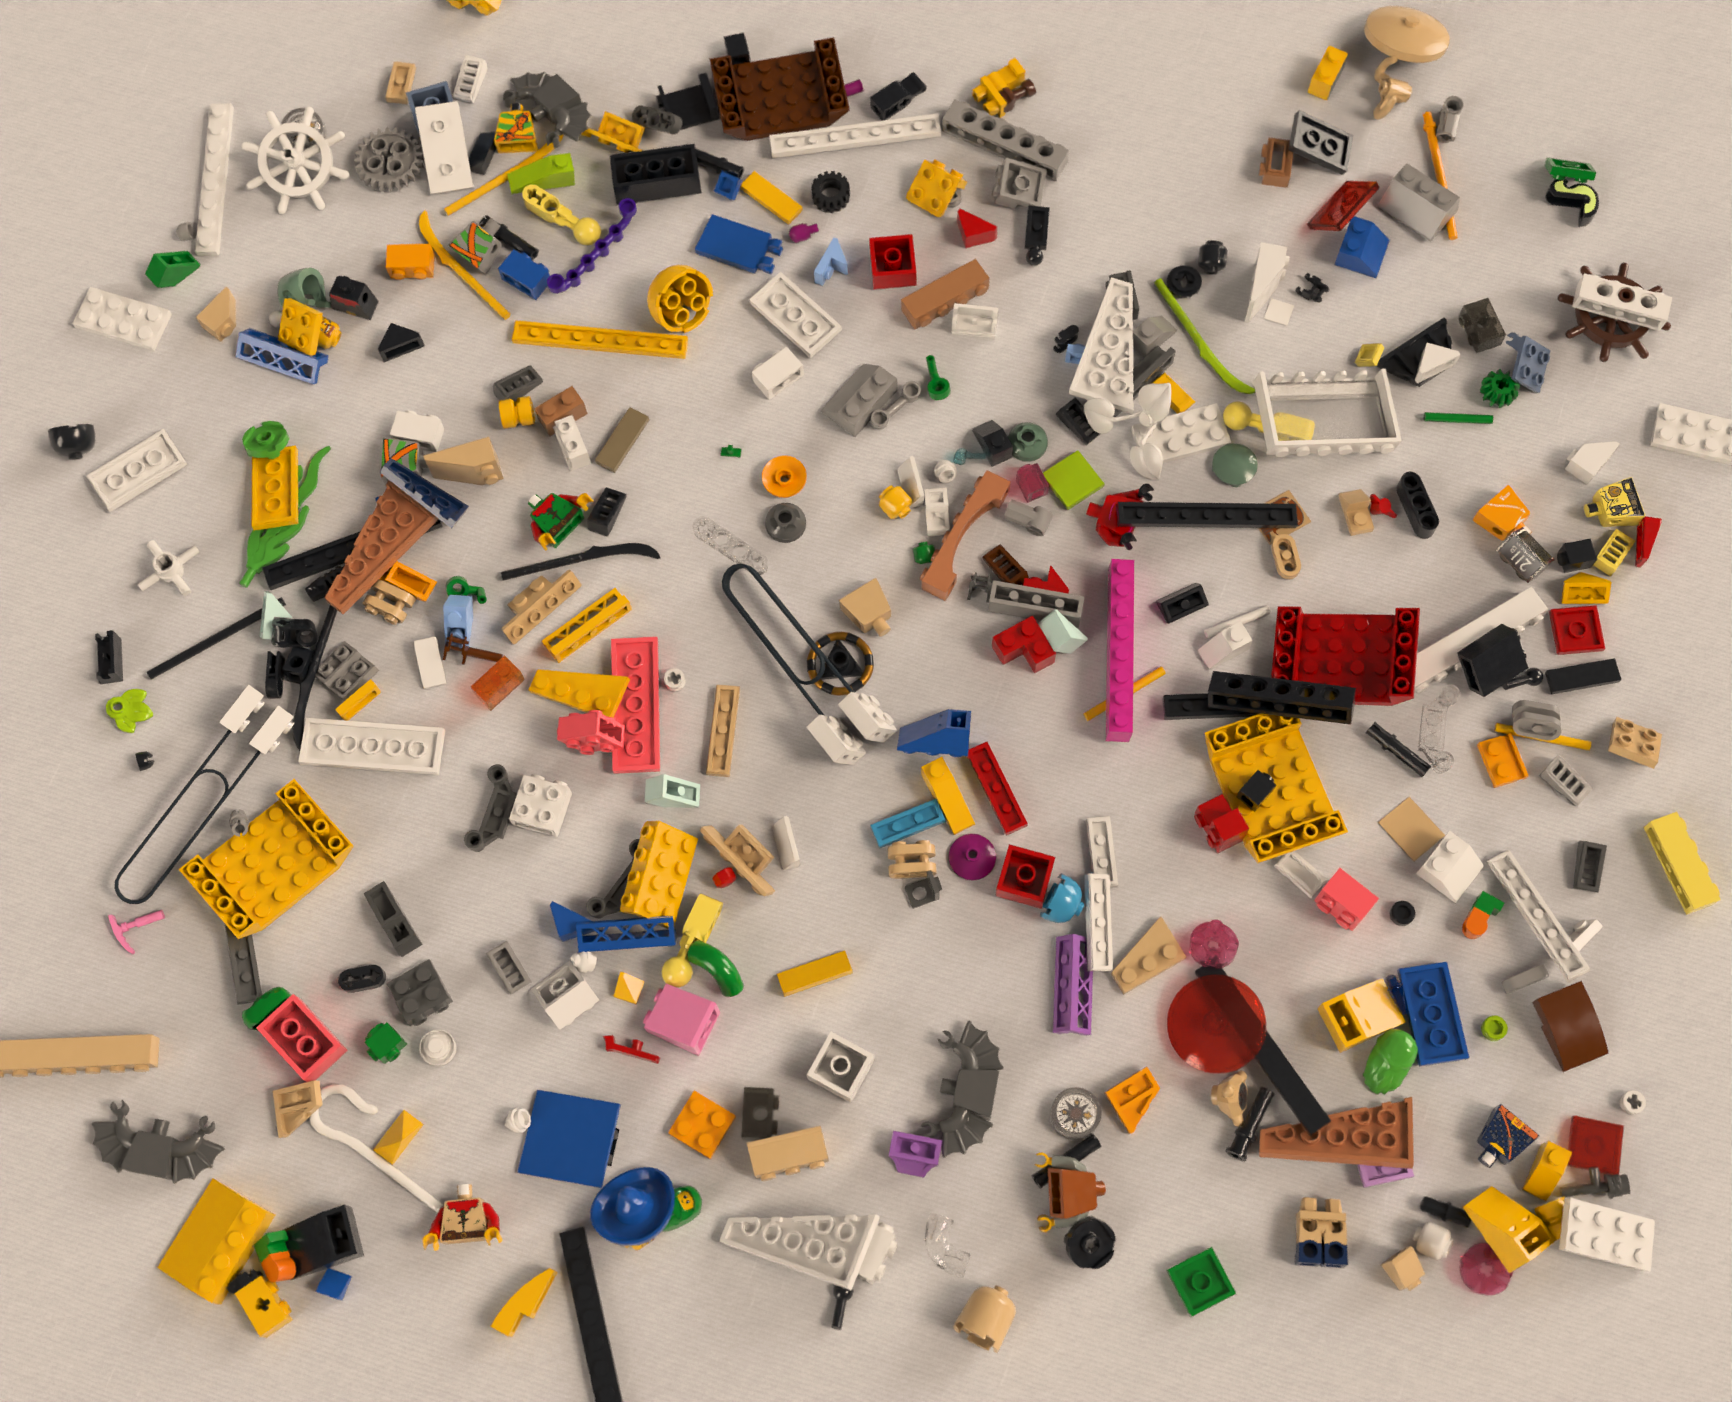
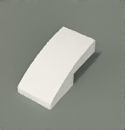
M947 488L924 489L927 536L945 535L947 531H950Z

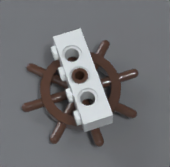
M1626 262L1620 264L1618 276L1607 275L1598 277L1591 272L1588 266H1582L1580 272L1583 276L1577 284L1575 296L1564 293L1558 295L1559 302L1570 304L1575 308V317L1578 323L1577 326L1566 331V337L1571 339L1584 333L1591 341L1601 345L1599 357L1601 362L1608 361L1611 348H1625L1631 345L1642 359H1646L1649 353L1640 339L1647 333L1649 328L1658 331H1667L1671 328V324L1667 321L1672 297L1664 295L1662 293L1663 288L1659 285L1645 290L1635 281L1626 278L1629 268ZM1589 312L1596 313L1599 315L1590 318ZM1603 322L1607 323L1606 330L1603 331L1597 325ZM1627 322L1640 326L1633 331ZM1616 324L1624 333L1623 335L1614 334Z

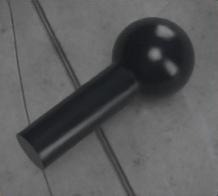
M1530 668L1524 675L1511 679L1502 687L1504 690H1508L1525 684L1537 686L1543 681V673L1538 668Z
M835 1285L833 1294L837 1300L831 1328L841 1330L846 1301L852 1297L853 1287L852 1290H848Z

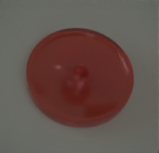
M1206 975L1189 982L1176 994L1168 1011L1167 1031L1174 1050L1188 1065L1205 1073L1226 1074L1243 1068L1256 1057L1266 1037L1267 1021L1262 1003L1253 990L1245 983L1226 975Z

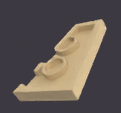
M1160 916L1112 971L1111 975L1122 993L1126 994L1185 960L1186 955Z

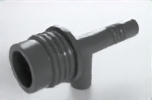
M1599 1167L1588 1168L1591 1184L1560 1188L1561 1197L1607 1192L1608 1198L1613 1199V1197L1630 1194V1185L1626 1174H1604V1182H1601Z

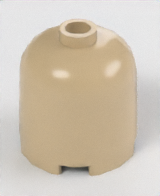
M995 1285L994 1289L991 1287L977 1288L953 1326L954 1330L957 1333L963 1330L969 1335L967 1340L987 1351L992 1347L993 1351L998 1353L1016 1314L1015 1305L1007 1297L1008 1292Z

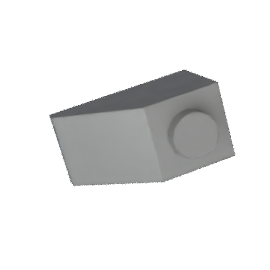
M1162 315L1148 318L1133 330V348L1145 358L1157 345L1161 346L1174 335L1177 329Z

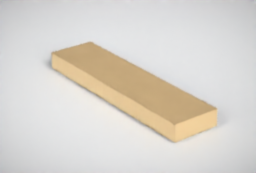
M716 685L706 775L730 777L740 686Z

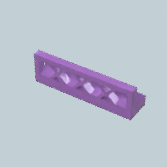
M1076 934L1056 937L1053 1033L1091 1035L1093 971H1088L1087 939ZM1080 943L1085 944L1084 955L1080 952ZM1080 967H1082V969L1084 970L1083 980L1079 975ZM1080 990L1084 996L1082 1004L1078 999V992ZM1079 1015L1083 1019V1028L1077 1027Z

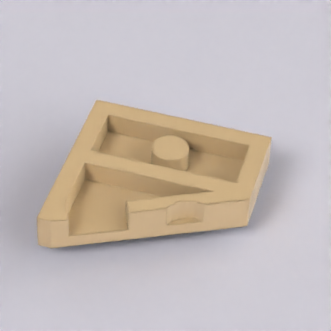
M310 1081L273 1091L278 1138L288 1137L322 1106L319 1081Z

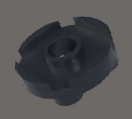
M1087 1216L1077 1221L1064 1237L1067 1255L1080 1268L1099 1269L1106 1265L1113 1257L1114 1242H1116L1115 1233L1107 1223L1093 1216ZM1095 1238L1096 1240L1093 1242L1095 1246L1092 1249L1090 1247L1086 1249L1087 1240Z

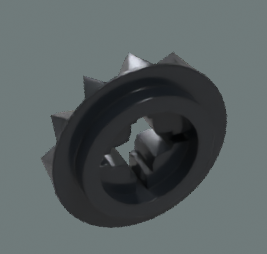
M1186 265L1175 267L1169 272L1167 277L1168 289L1172 291V295L1176 294L1180 298H1191L1195 293L1198 294L1202 285L1200 273L1193 267ZM1184 276H1186L1188 284L1182 288L1181 282Z

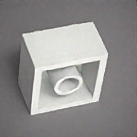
M830 1032L808 1071L807 1078L851 1103L875 1060L874 1055L839 1035Z

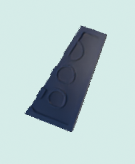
M392 458L387 461L380 471L386 479L398 486L451 529L469 507Z

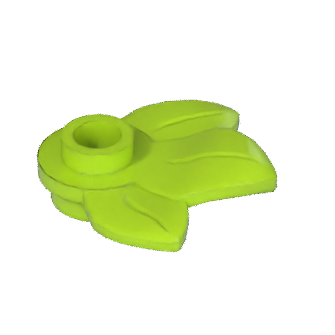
M141 689L127 690L121 697H113L106 704L108 716L115 719L117 727L127 733L135 732L136 722L146 721L153 717L152 710L143 702L147 692ZM116 704L122 705V709L118 711L114 710L113 707Z

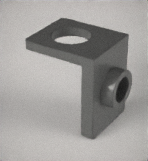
M932 870L927 871L926 879L906 885L905 890L914 909L939 900V891L942 890V886L938 876L934 877ZM922 887L926 890L927 895L923 900H916L913 897L912 893L915 888Z

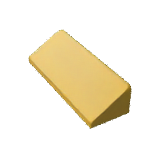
M844 950L777 974L783 995L786 997L853 974Z

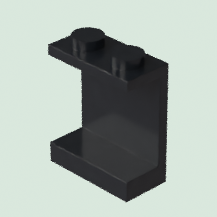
M707 73L698 75L700 85L664 94L662 85L658 86L659 95H656L658 107H663L664 111L681 118L682 127L680 130L720 119L718 106ZM667 121L666 125H671L672 122Z

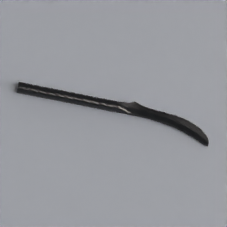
M626 543L604 547L592 546L585 552L503 571L501 576L504 581L573 563L620 554H636L655 559L661 558L654 548L641 543Z
M331 605L329 606L307 674L300 683L299 699L293 720V739L299 751L304 732L307 702L338 611Z

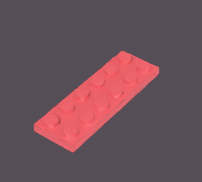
M658 637L611 639L612 675L626 676L630 679L614 715L617 722L625 725L623 748L614 749L612 752V771L614 774L659 772Z

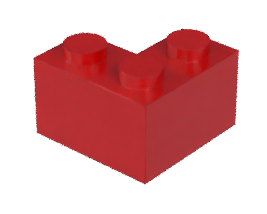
M1033 616L992 637V648L1003 665L1021 655H1024L1034 673L1055 663L1056 652L1052 649Z
M1223 794L1196 808L1195 821L1200 828H1204L1207 833L1206 840L1212 849L1215 848L1217 853L1244 840L1249 827L1239 809L1232 810Z

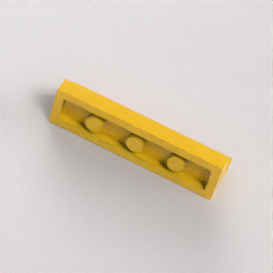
M613 588L543 639L542 643L554 659L560 663L632 610L630 602L616 588ZM616 596L617 600L606 607L607 601ZM593 611L599 612L593 618L588 620L589 614H591ZM582 625L570 634L571 627ZM556 638L562 639L553 647L549 644Z

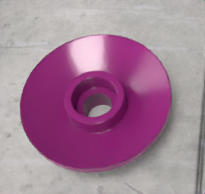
M966 834L959 837L952 844L949 851V863L952 870L959 877L966 880H979L989 875L996 863V851L992 843L984 836ZM974 851L977 853V857L970 858L968 853Z

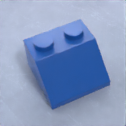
M1352 216L1335 265L1377 278L1390 240L1373 222Z

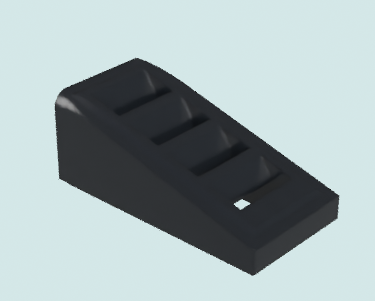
M1076 397L1056 413L1057 417L1085 445H1088L1101 434L1093 431L1090 435L1086 436L1085 432L1091 426L1086 419L1083 405ZM1073 409L1075 413L1070 416L1068 412ZM1079 415L1081 419L1075 422L1073 419ZM1086 422L1088 425L1081 430L1079 426Z
M606 487L587 519L588 530L609 536L627 497L626 493ZM607 498L616 500L617 502L615 503L607 500Z

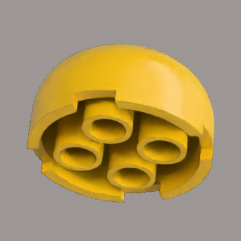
M669 266L659 272L650 284L647 294L649 312L653 319L665 329L671 332H689L699 326L709 313L707 308L710 296L713 297L712 285L703 273L690 266ZM682 305H686L696 311L694 318L687 322L689 311L682 307Z

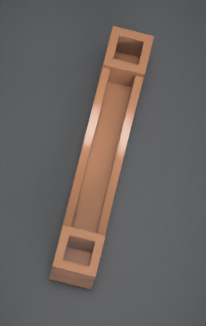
M986 470L983 477L979 476L974 485L975 491L972 495L968 494L963 504L965 508L962 513L958 512L956 514L951 532L947 531L942 539L944 544L940 550H935L931 558V566L929 569L925 568L920 576L922 590L944 601L947 600L957 583V574L953 573L952 566L955 552L962 537L969 527L984 513L995 507L1000 509L1010 492V481Z

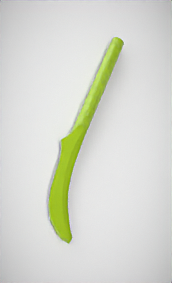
M1161 278L1157 279L1154 282L1155 286L1198 346L1200 357L1205 359L1222 380L1234 390L1244 394L1256 393L1254 388L1238 380L1221 364Z

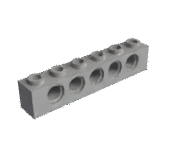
M954 99L943 117L942 131L1004 159L1010 158L1047 169L1046 177L1051 180H1058L1068 162L1069 150L1064 146L1054 144L1042 136H1036L1027 132L1022 127L1009 124L1004 119L991 116L984 110L973 108L966 102Z

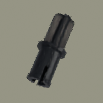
M1424 1196L1421 1201L1420 1209L1422 1211L1441 1217L1444 1222L1449 1220L1467 1228L1471 1223V1219L1466 1211L1452 1206L1449 1201L1444 1203Z

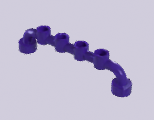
M625 198L620 201L619 211L623 216L621 221L610 226L608 235L604 239H599L595 242V248L590 254H585L581 257V263L575 269H571L566 273L567 278L565 280L560 274H552L548 277L547 285L552 293H562L570 287L579 286L581 283L580 276L584 272H592L595 269L594 261L599 256L606 257L609 254L608 246L613 241L620 242L623 239V230L637 213L634 200Z

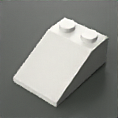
M1261 242L1254 265L1244 322L1249 323L1275 292L1279 281H1284L1290 256H1286L1287 247Z

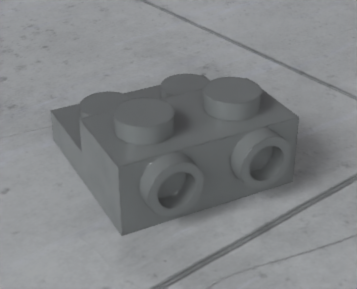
M430 959L386 983L396 1000L395 1003L404 1020L409 1026H418L424 1023L429 1015L434 1012L438 1014L445 1011L449 1007L448 1004L453 1002Z

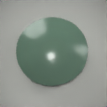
M1234 443L1221 447L1215 453L1212 462V470L1216 476L1232 487H1239L1250 481L1255 476L1258 468L1257 458L1252 450L1244 445Z

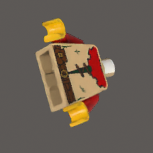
M472 1184L457 1185V1200L445 1201V1205L439 1209L428 1234L422 1239L424 1250H426L429 1244H433L434 1251H437L439 1249V1239L440 1243L445 1245L487 1241L488 1246H491L490 1241L497 1237L498 1242L501 1243L499 1216L490 1203L485 1202L482 1198H472Z

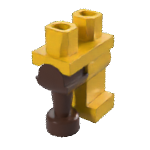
M1016 58L1008 61L1007 66L981 77L980 85L972 89V97L976 102L986 99L988 102L983 104V110L991 116L997 114L1001 118L1005 116V112L1014 109L1017 100L1023 96L1029 98L1035 95L1036 88L1030 79L1025 80V69Z

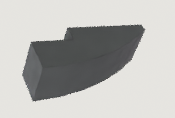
M385 881L364 893L380 925L401 957L423 945Z

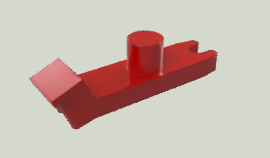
M613 1035L603 1036L607 1052L614 1051L659 1064V1056L641 1051L644 1042L633 1039L631 1048L616 1044Z

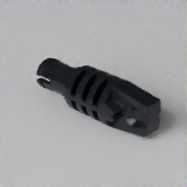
M344 566L335 567L334 570H330L328 574L325 573L323 577L320 576L305 588L313 602L327 595L336 576L341 573Z

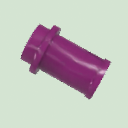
M860 79L845 84L847 97L864 91Z

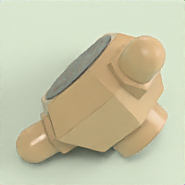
M1238 1071L1237 1074L1222 1080L1219 1085H1213L1211 1090L1212 1104L1218 1105L1220 1111L1228 1115L1236 1127L1243 1125L1242 1114L1247 1108L1248 1090L1245 1084L1247 1074L1244 1071Z

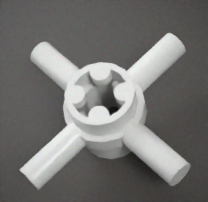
M154 540L150 541L147 546L155 556L153 559L155 572L138 583L140 589L144 591L159 580L174 583L183 596L189 595L191 590L182 579L184 574L183 564L200 553L198 548L194 545L176 557L169 552H163Z

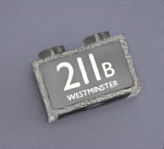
M1523 527L1514 531L1496 549L1502 561L1510 564L1517 576L1527 583L1537 578L1555 560Z

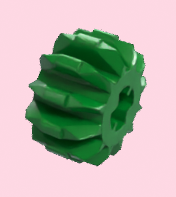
M1501 369L1497 370L1496 373L1491 371L1487 377L1483 378L1480 393L1484 394L1483 401L1490 400V407L1494 403L1498 405L1499 409L1504 404L1509 406L1518 397L1520 384L1515 383L1516 381L1511 379L1509 376L1510 371L1503 374Z

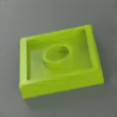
M1079 450L1058 462L1041 475L1067 510L1102 489L1105 485Z

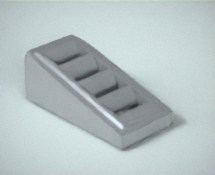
M1559 755L1539 775L1576 806L1593 789ZM1556 768L1560 770L1557 775L1553 773ZM1565 774L1567 778L1562 783L1559 779ZM1572 780L1575 784L1569 790L1566 786ZM1580 786L1583 790L1576 797L1573 793Z
M507 941L486 953L510 994L531 983L530 978ZM506 950L508 951V955L498 961L495 960L494 957ZM512 958L514 962L501 970L499 965ZM517 966L519 971L506 978L504 973ZM520 975L523 976L524 979L512 986L509 982Z

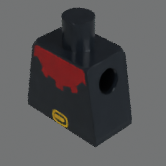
M337 276L329 293L332 309L367 320H371L379 303L365 283L350 279L347 276Z

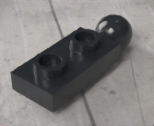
M1028 206L1025 249H1030L1026 254V260L1033 266H1037L1043 261L1041 250H1046L1050 207Z

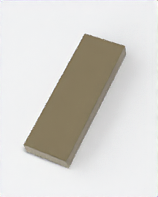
M629 407L596 457L595 462L615 473L649 422V416Z

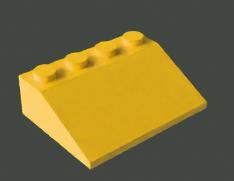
M213 1178L157 1268L207 1301L221 1305L229 1292L227 1289L228 1284L239 1276L255 1250L254 1245L263 1237L276 1214Z

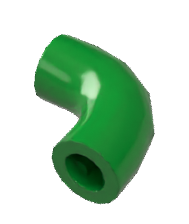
M700 940L692 943L688 950V960L690 963L698 965L710 973L717 982L723 996L733 997L738 995L743 990L744 984L732 961L723 952L710 944Z

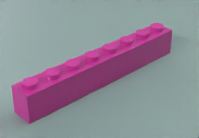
M1111 559L1108 568L1106 741L1129 742L1133 734L1134 560Z

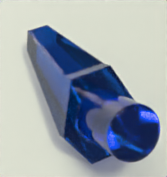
M1389 975L1386 977L1389 985L1387 990L1402 1015L1407 1014L1408 1009L1403 984L1398 983L1395 975Z

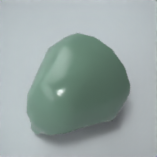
M314 268L295 270L283 276L278 282V300L282 307L285 298H292L307 306L328 308L331 305V302L326 300L324 279L320 272ZM304 295H312L314 299H306Z

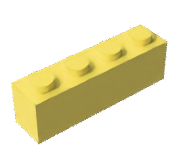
M1677 812L1652 820L1643 827L1686 915L1712 906L1721 900L1719 889L1715 883H1712L1708 875V867L1704 861H1701L1697 853V845L1693 839H1690L1686 831V823L1683 818L1679 817Z

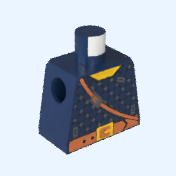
M1500 1104L1492 1110L1477 1139V1143L1485 1149L1478 1157V1160L1488 1168H1491L1497 1159L1501 1163L1507 1164L1531 1145L1540 1135Z

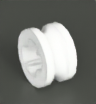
M673 668L664 675L665 685L670 691H680L685 686L686 681L681 670ZM672 676H676V678H681V680L678 679V684H674L673 682L668 681H671Z
M1629 1091L1621 1096L1620 1106L1625 1113L1634 1115L1645 1108L1646 1100L1640 1092ZM1635 1097L1634 1101L1638 1103V1106L1632 1109L1631 1104L1627 1100Z

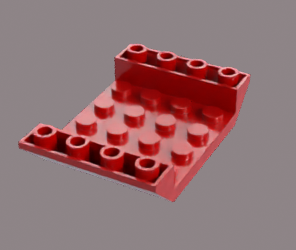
M1278 606L1271 678L1356 688L1355 705L1393 706L1414 699L1420 608H1396L1395 615L1304 614L1301 607Z

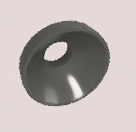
M792 503L775 505L766 516L765 526L767 533L771 538L782 543H790L799 539L806 529V518L803 511ZM782 513H789L792 519L788 523H782L778 517Z

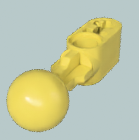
M528 185L524 188L522 195L527 210L549 223H556L561 227H569L573 230L575 239L583 245H592L599 240L601 228L596 220L589 217L578 219L572 214L570 209L560 204L555 196L536 185ZM549 207L556 208L552 212L547 211Z
M1236 401L1230 403L1225 408L1223 420L1230 429L1242 430L1247 426L1258 428L1259 432L1264 433L1261 416L1252 413L1247 404ZM1285 413L1273 415L1278 441L1312 440L1315 428L1314 422Z
M704 894L698 896L683 927V936L679 942L681 948L678 955L669 958L662 967V978L666 984L679 988L689 983L693 970L688 960V950L695 941L707 942L721 913L723 902Z

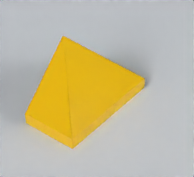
M1579 572L1564 581L1561 603L1609 604L1612 582Z
M403 1110L373 1151L393 1165L424 1124Z

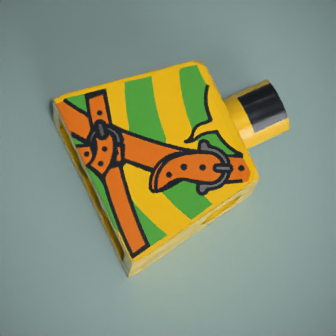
M512 103L510 112H501L499 115L494 141L498 153L538 151L530 111H523V105L520 103Z

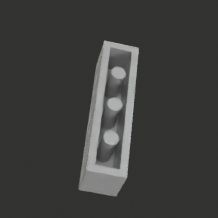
M993 580L988 612L1022 618L1033 616L1035 620L1041 621L1056 609L1075 627L1079 628L1084 596Z

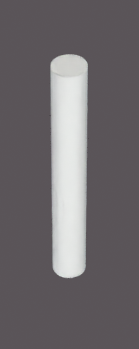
M1268 605L1208 628L1204 630L1205 636L1210 638L1240 621L1244 625L1271 614L1270 607Z

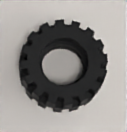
M825 171L824 175L821 173L818 175V179L814 178L811 186L814 205H817L819 210L823 208V212L827 213V210H830V213H834V210L839 212L841 207H846V203H849L850 186L845 176L842 177V174L839 172L835 174V171H831L828 174V171ZM829 187L837 188L840 191L837 195L831 197L822 194V191Z

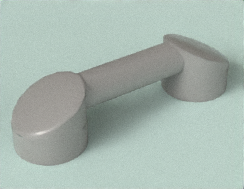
M914 381L905 383L902 396L885 411L878 409L872 413L871 424L878 429L886 428L891 416L906 403H912L918 399L921 392L920 385Z

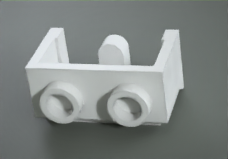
M573 415L555 421L556 426L553 429L570 472L590 465L591 461Z

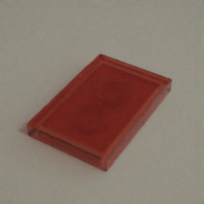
M1345 181L1307 223L1309 229L1341 231L1379 190L1380 187L1377 181Z

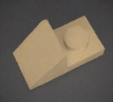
M1361 489L1339 493L1338 497L1350 536L1373 532L1374 526L1368 509L1371 499Z

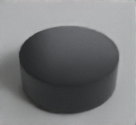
M1398 901L1390 909V918L1398 926H1407L1415 918V909L1407 901Z

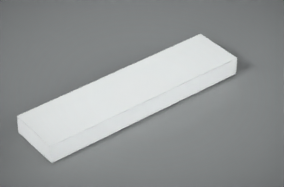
M1088 873L1084 875L1088 971L1110 972L1113 971L1109 874Z

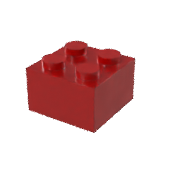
M913 234L869 238L873 290L917 286Z
M1009 844L995 896L1042 909L1055 857Z

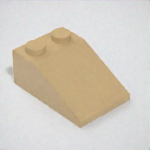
M489 437L423 456L434 479L477 485H492L504 479L497 454Z

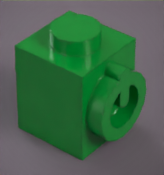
M387 1022L376 1025L365 1038V1044L369 1047L366 1052L375 1062L381 1060L385 1064L388 1061L392 1062L397 1059L401 1054L400 1050L407 1045V1042Z

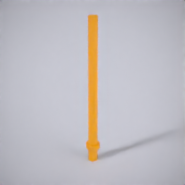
M1431 112L1423 113L1425 123L1423 129L1427 133L1437 183L1448 189L1435 132L1437 128L1436 122H1433ZM1453 216L1446 223L1449 240L1458 238Z

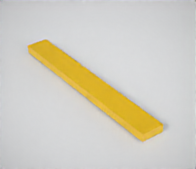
M515 320L512 342L515 344L686 359L688 336Z

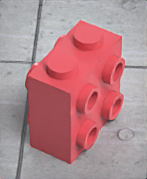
M590 710L586 714L570 713L569 716L559 717L557 740L565 743L568 748L579 750L584 755H593L596 751L613 752L614 749L623 748L625 725L617 722L613 717L603 715L599 710Z

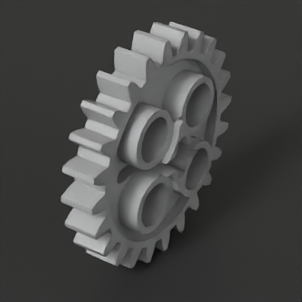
M386 127L383 133L378 129L377 135L370 132L371 138H363L365 144H358L360 151L354 152L356 155L354 159L355 169L360 179L364 180L366 186L371 184L373 190L379 186L381 192L388 187L389 191L392 192L395 186L398 190H401V184L408 187V180L415 182L414 174L420 175L419 168L424 167L422 163L424 160L423 150L418 139H414L412 133L407 135L405 129L399 133L397 127L394 128L393 132H390L388 127Z

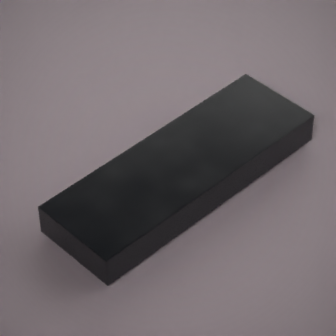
M1615 658L1557 668L1545 672L1551 695L1619 683L1622 680Z

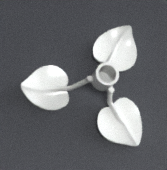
M1151 383L1143 386L1139 391L1138 400L1144 410L1120 417H1113L1115 412L1114 406L1103 398H1093L1085 402L1084 413L1091 428L1098 433L1105 434L1110 432L1113 428V421L1117 422L1134 417H1139L1140 423L1149 427L1140 440V446L1131 448L1130 460L1140 475L1151 480H1159L1163 467L1161 451L1152 443L1145 444V441L1152 430L1156 429L1155 424L1165 419L1169 413L1171 384Z

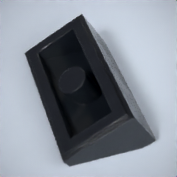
M496 132L479 134L469 157L471 172L485 175L497 149L494 142Z
M1193 583L1156 600L1157 606L1168 624L1209 606L1203 587L1199 583Z

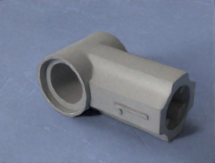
M1457 96L1446 98L1440 111V120L1436 137L1440 142L1448 143L1455 140L1463 108V101Z
M1013 499L1009 502L1004 515V519L1026 527L1028 532L1036 536H1044L1053 517L1052 512L1040 506L1033 508Z

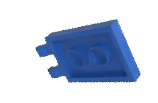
M712 214L695 248V253L754 274L757 268L772 274L775 265L772 264L774 259L765 256L768 251L780 256L783 247H781L782 240L772 238L770 233Z

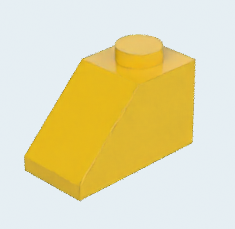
M1550 1141L1541 1144L1522 1190L1547 1201L1563 1176L1572 1152Z

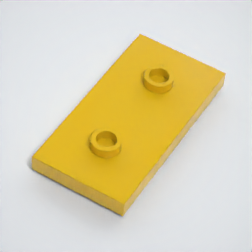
M296 445L285 447L275 459L252 457L251 527L253 530L298 524V449Z

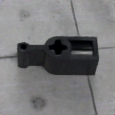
M912 72L900 82L894 81L870 97V108L881 121L887 120L907 107L912 98L925 92L927 86Z

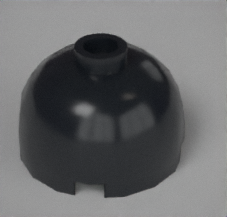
M76 424L77 426L73 427L65 425L51 428L48 431L50 444L55 452L68 456L69 460L82 459V454L90 452L94 447V425Z

